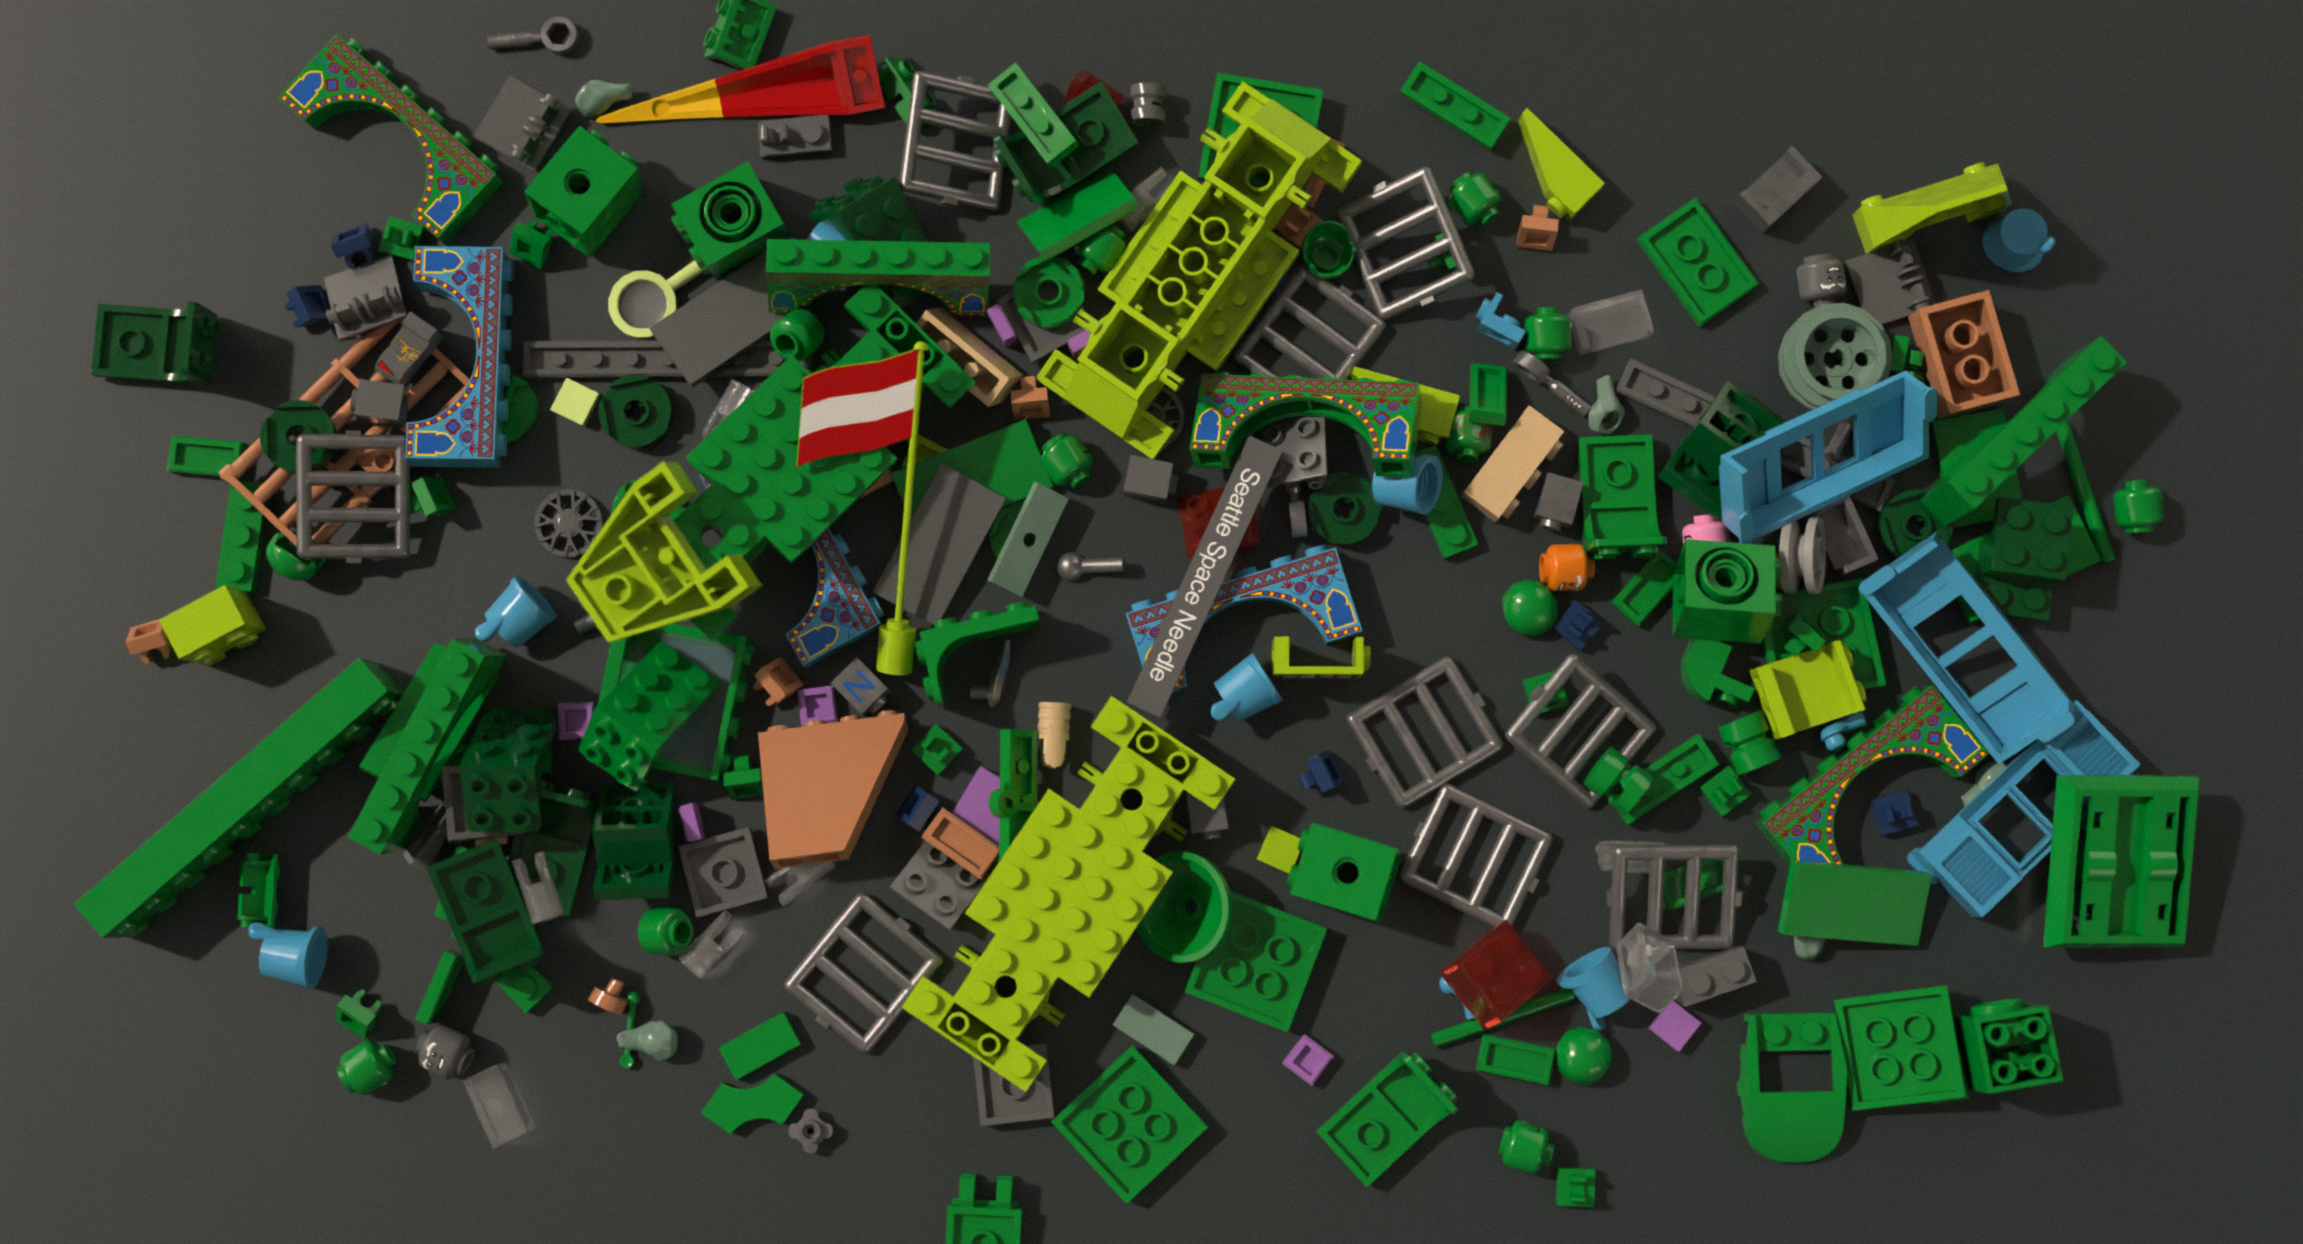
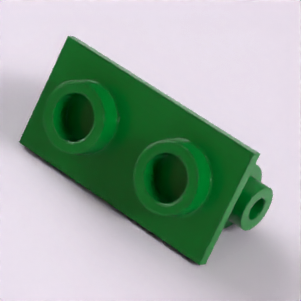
M886 57L884 60L887 64L878 68L881 88L890 101H893L899 95L903 96L904 99L894 107L907 126L913 76L916 71L905 59ZM926 90L924 108L937 111L935 109V99ZM922 123L921 128H923L926 125V123Z
M245 853L244 860H240L239 886L252 887V894H239L237 920H241V927H250L251 924L259 922L274 928L275 918L278 914V903L276 901V887L280 877L278 854Z

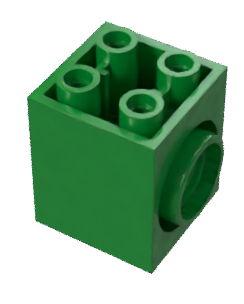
M579 126L526 188L524 193L534 218L590 258L644 193L637 162L627 153L621 151L618 154L609 148L608 141L598 132L591 130L589 133Z
M748 161L671 204L676 212V215L671 217L675 227L687 245L691 242L694 244L693 247L689 248V251L695 262L701 268L704 275L711 272L717 281L730 275L766 251L767 239L791 238ZM741 217L736 223L730 224L734 218Z
M1686 539L1673 569L1672 637L1761 644L1766 632L1772 631L1774 616H1779L1781 611L1782 598L1781 594L1776 593L1775 582L1780 580L1781 561L1775 560V546Z
M1315 823L1311 824L1310 830L1303 829L1298 844V850L1303 852L1299 866L1292 865L1287 880V886L1292 887L1290 894L1382 923L1403 853L1397 848ZM1349 865H1356L1359 870L1357 880L1351 884H1345L1342 878L1344 869Z
M2006 999L1973 1005L1970 1007V1012L1953 1014L1968 1089L1991 1094L2063 1081L2049 1006L2024 1003L2022 999Z

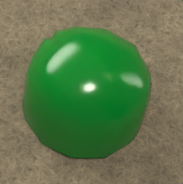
M1334 220L1318 222L1308 230L1302 241L1301 259L1306 269L1316 278L1323 280L1339 278L1350 269L1355 257L1356 247L1350 237V230Z
M276 533L266 548V556L272 568L280 576L293 581L309 580L315 576L326 562V559H315L312 562L310 559L300 558L297 554V546L283 533Z
M1522 579L1511 584L1503 595L1504 618L1508 625L1520 635L1535 637L1549 631L1557 620L1558 603L1555 594L1547 585L1539 580Z
M1579 1026L1568 1030L1561 1037V1040L1558 1041L1556 1047L1558 1071L1564 1078L1575 1085L1588 1086L1600 1081L1610 1068L1612 1051L1608 1039L1597 1029Z

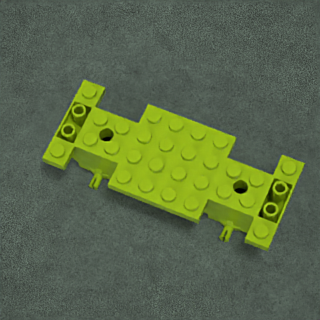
M1243 81L1222 110L1223 115L1240 125L1237 131L1225 139L1208 127L1205 130L1206 135L1203 133L1200 138L1201 142L1217 151L1215 162L1205 175L1203 185L1180 170L1097 289L1101 294L1116 303L1110 313L1098 321L1081 309L1078 315L1089 323L1075 316L1073 322L1091 333L1087 346L1077 359L1079 363L1077 364L1055 349L1035 378L1074 407L1154 460L1157 459L1175 431L1147 412V409L1164 385H1167L1175 392L1179 390V385L1169 378L1182 386L1185 379L1174 373V370L1187 352L1217 372L1296 260L1300 251L1271 231L1292 202L1302 209L1306 208L1312 196L1301 190L1308 178L1313 174L1342 193L1362 165L1361 159L1332 141L1330 137ZM1266 173L1270 176L1266 186L1257 188L1251 185L1254 175ZM1134 351L1143 352L1144 361L1140 366L1136 368L1127 366L1126 360L1130 353Z
M1112 696L1091 725V728L1121 747V749L1104 773L1087 763V761L1084 762L1082 767L1094 775H1090L1081 768L1077 774L1094 784L1095 787L1080 809L1048 789L965 914L996 935L981 956L964 946V944L960 946L959 950L969 956L970 959L958 951L954 957L972 969L955 996L925 976H922L901 1007L1025 1092L1041 1071L1047 1059L1017 1039L1021 1036L1029 1022L1039 1015L1058 1027L1061 1021L1051 1015L1050 1012L1060 1019H1063L1066 1014L1048 1003L1050 992L1058 979L1061 978L1087 997H1090L1173 873L1144 853L1151 840L1162 831L1179 843L1182 842L1184 837L1172 829H1176L1185 836L1189 831L1171 819L1173 808L1184 793V790L1215 810L1235 781V778ZM1134 789L1142 794L1143 802L1138 809L1131 811L1122 806L1121 798L1127 790ZM1002 976H1010L1016 981L1017 990L1011 997H1003L997 991L996 984Z

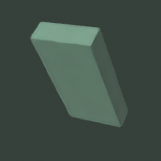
M1134 994L1131 995L1113 1023V1026L1173 1065L1176 1064L1194 1036V1033Z

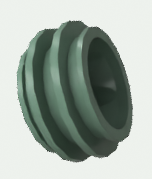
M1847 303L1822 304L1805 312L1784 334L1778 352L1779 375L1787 391L1805 408L1811 410L1852 391H1862L1888 379L1893 364L1891 342L1882 324L1865 309ZM1816 330L1824 331L1826 334L1825 342L1820 343L1814 339V332ZM1842 331L1851 335L1853 341L1850 343L1844 342L1841 338ZM1804 353L1811 355L1809 366L1805 363ZM1857 354H1864L1865 366H1859L1855 362ZM1830 355L1836 358L1838 365L1832 369L1824 362V359ZM1844 377L1853 379V389H1846L1842 386V379ZM1818 381L1827 383V386H1823Z

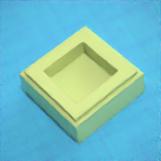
M566 378L550 410L585 427L601 395Z

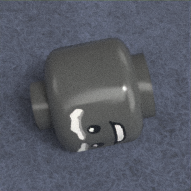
M1832 253L1805 257L1804 264L1797 268L1796 274L1800 298L1806 302L1813 301L1814 308L1822 304L1836 303L1835 298L1843 296L1847 290L1843 262L1839 259H1833Z
M443 1024L435 1027L431 1032L425 1031L420 1036L416 1045V1051L420 1052L419 1065L423 1069L446 1080L452 1079L456 1075L462 1076L469 1068L475 1054V1050L471 1048V1039L468 1036Z

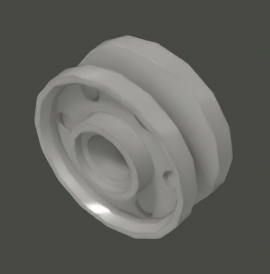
M1821 517L1809 518L1805 533L1801 531L1799 520L1793 521L1781 529L1779 560L1781 561L1780 581L1785 594L1797 592L1801 577H1804L1806 590L1809 594L1821 593L1826 566V538L1824 523Z

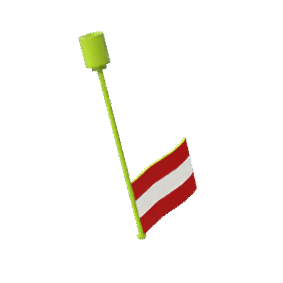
M922 341L914 345V350L880 361L836 366L812 373L803 378L797 468L823 457L875 450L910 438L895 618H890L887 620V624L879 626L876 670L890 675H908L913 671L916 628L909 626V621L902 619L924 350H928V345Z

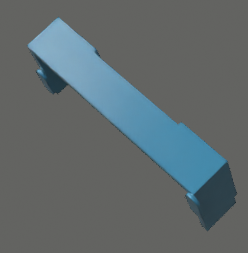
M1905 370L1862 391H1852L1766 431V435L1721 455L1719 477L1722 524L1739 538L1740 543L1751 544L1753 540L1929 458V422H1932L1937 416V390L1933 387H1927ZM1853 415L1854 456L1825 469L1823 429ZM1810 435L1811 476L1782 489L1780 449Z
M1937 532L1861 582L1859 591L1866 597L1998 764L2035 740L2039 739L2042 742H2048L2074 724V703ZM1962 595L1985 626L1938 658L1915 629V626ZM1994 635L2018 666L1970 697L1946 667Z
M2077 700L2072 701L2074 703L2073 716L2075 721L2070 728L2048 742H2042L2037 739L2029 744L1926 845L1913 849L1907 855L1908 863L1916 871H1923L1932 875L1930 884L1939 882L1971 917H1984L2051 851L2053 824L2015 786L2042 759L2058 775H2130L2141 765ZM2005 795L2045 834L2019 862L1978 822ZM2083 796L2082 800L2089 801L2088 796ZM2081 811V817L2088 815V811Z

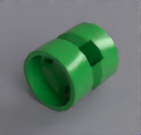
M1762 710L1718 727L1725 747L1733 749L1729 757L1737 775L1752 771L1782 758L1775 739L1767 738L1766 734L1770 727Z
M1611 746L1591 769L1583 785L1598 796L1606 794L1608 796V803L1623 815H1626L1641 799L1654 777L1638 765L1630 767L1628 765V758Z

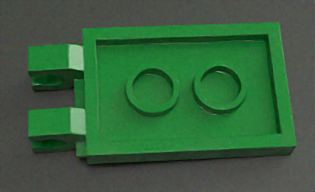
M961 1173L959 1198H952V1203H948L945 1244H1020L1022 1207H1019V1201H1012L1013 1175H998L996 1200L975 1199L976 1173Z

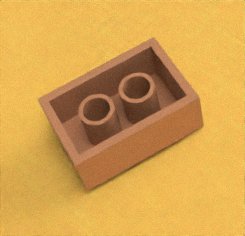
M1989 290L1919 308L1908 316L1917 349L1920 352H1924L1922 366L1928 386L1937 390L1938 420L2005 403L2020 395Z

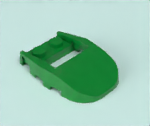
M1833 1012L1744 1014V1021L1748 1022L1746 1043H1741L1739 1059L1741 1060L1740 1077L1737 1080V1096H1740L1743 1110L1741 1118L1749 1145L1760 1156L1776 1162H1810L1826 1156L1837 1146L1841 1139L1846 1105L1847 1065L1836 1014ZM1758 1051H1831L1833 1091L1760 1092Z

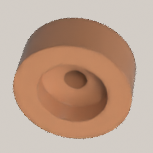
M611 977L606 989L594 986L588 1000L607 1011L622 1015L628 1001L619 996L625 983Z

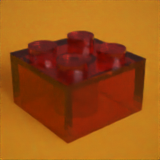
M1507 920L1489 928L1438 971L1484 1030L1501 1023L1552 979L1551 975Z

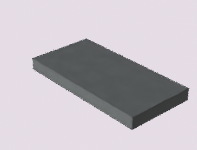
M767 250L649 328L652 335L692 388L771 335L773 325L788 314L769 313L766 278ZM811 303L807 306V311L811 309Z
M941 463L910 521L903 609L933 625L934 622L941 620L1006 499L1005 497ZM901 540L873 590V593L895 605Z

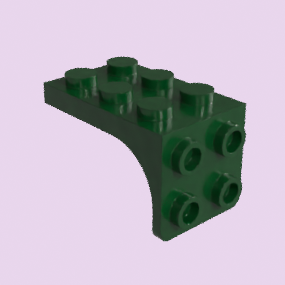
M1099 82L1055 111L1056 115L1080 146L1051 168L1023 131L1010 136L997 134L993 137L997 145L993 149L994 154L1004 168L1008 166L1016 177L1012 179V183L1022 198L1027 197L1031 203L1035 201L1045 206L1141 145L1103 82Z
M875 175L866 180H863L862 177L855 178L843 185L845 191L836 197L834 194H831L815 203L817 209L808 214L811 221H824L832 225L845 240L928 242L896 177L881 178L880 175ZM876 284L901 309L926 294V292L913 288Z
M188 302L187 309L98 304L91 375L99 378L210 386L211 376H214L217 370L214 344L215 340H218L220 337V320L217 319L216 313L198 302Z
M504 707L485 711L459 766L466 825L470 831L537 832L542 826L540 805L541 772L544 759L558 729V711H547L539 707L531 708L527 711H514Z
M541 780L540 805L542 826L537 832H524V835L514 837L507 864L525 906L572 917L593 839L592 828L598 802L592 801L593 793L565 787L564 793L557 792L558 784Z
M497 838L426 867L473 983L481 981L482 985L485 986L504 977L502 971L517 966L518 971H521L540 962L538 956L544 954V950Z

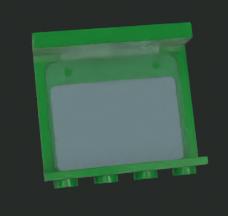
M672 624L611 642L598 704L660 641L720 682L713 695L669 741L651 768L723 782V773L731 772L733 764V754L728 753L731 739H737L740 729L741 718L736 717L738 703H744L748 689V682L743 681L745 668H751L754 660L755 646L750 645L751 639L743 635L734 636L721 633L711 643L697 628Z

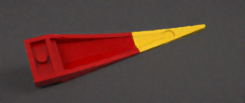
M865 35L839 41L833 40L601 115L597 118L596 122L616 123L743 116L851 115L885 108V102L871 36Z

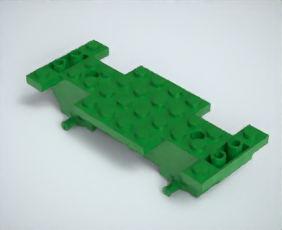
M876 284L864 285L844 304V308L868 333L842 358L832 347L821 356V359L830 367L880 361L914 350V345L922 341L928 345V350H924L921 395L927 388L950 410L975 386V381ZM792 355L685 457L686 461L711 485L686 509L681 505L677 508L680 513L675 510L670 515L675 518L673 521L707 570L727 555H742L746 563L751 567L753 561L766 549V545L769 542L791 564L794 563L897 462V458L884 446L870 451L827 456L808 462L798 468L796 467L803 378L811 373ZM910 438L905 439L907 444H909ZM708 530H717L723 535V538L718 545L709 547L701 541L703 534ZM762 584V586L759 587L758 590L760 591L764 585ZM755 590V591L752 592L751 594H752V596H754V595H756L758 592H757V590ZM727 608L689 619V621L712 643L738 617V614L732 608Z

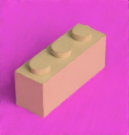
M941 307L926 310L916 323L975 381V386L969 391L988 407L1003 403L1020 380V377L1023 376V374Z
M1529 405L1460 497L1494 522L1501 515L1508 519L1520 503L1515 496L1524 486L1529 490L1542 474V472L1536 469L1542 460L1546 458L1551 461L1563 446V443L1558 439L1564 431Z

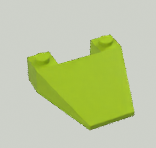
M1984 162L1977 163L1963 169V175L1883 199L1882 195H1876L1861 201L1862 206L1852 215L1865 253L1893 246V243L1907 239L1919 228L1965 214L1968 223L2003 212L2012 205L1999 165L1994 164L1986 167Z
M663 461L633 483L566 579L608 642L731 608L762 586L742 555H727L707 570L669 514L699 493L678 462Z

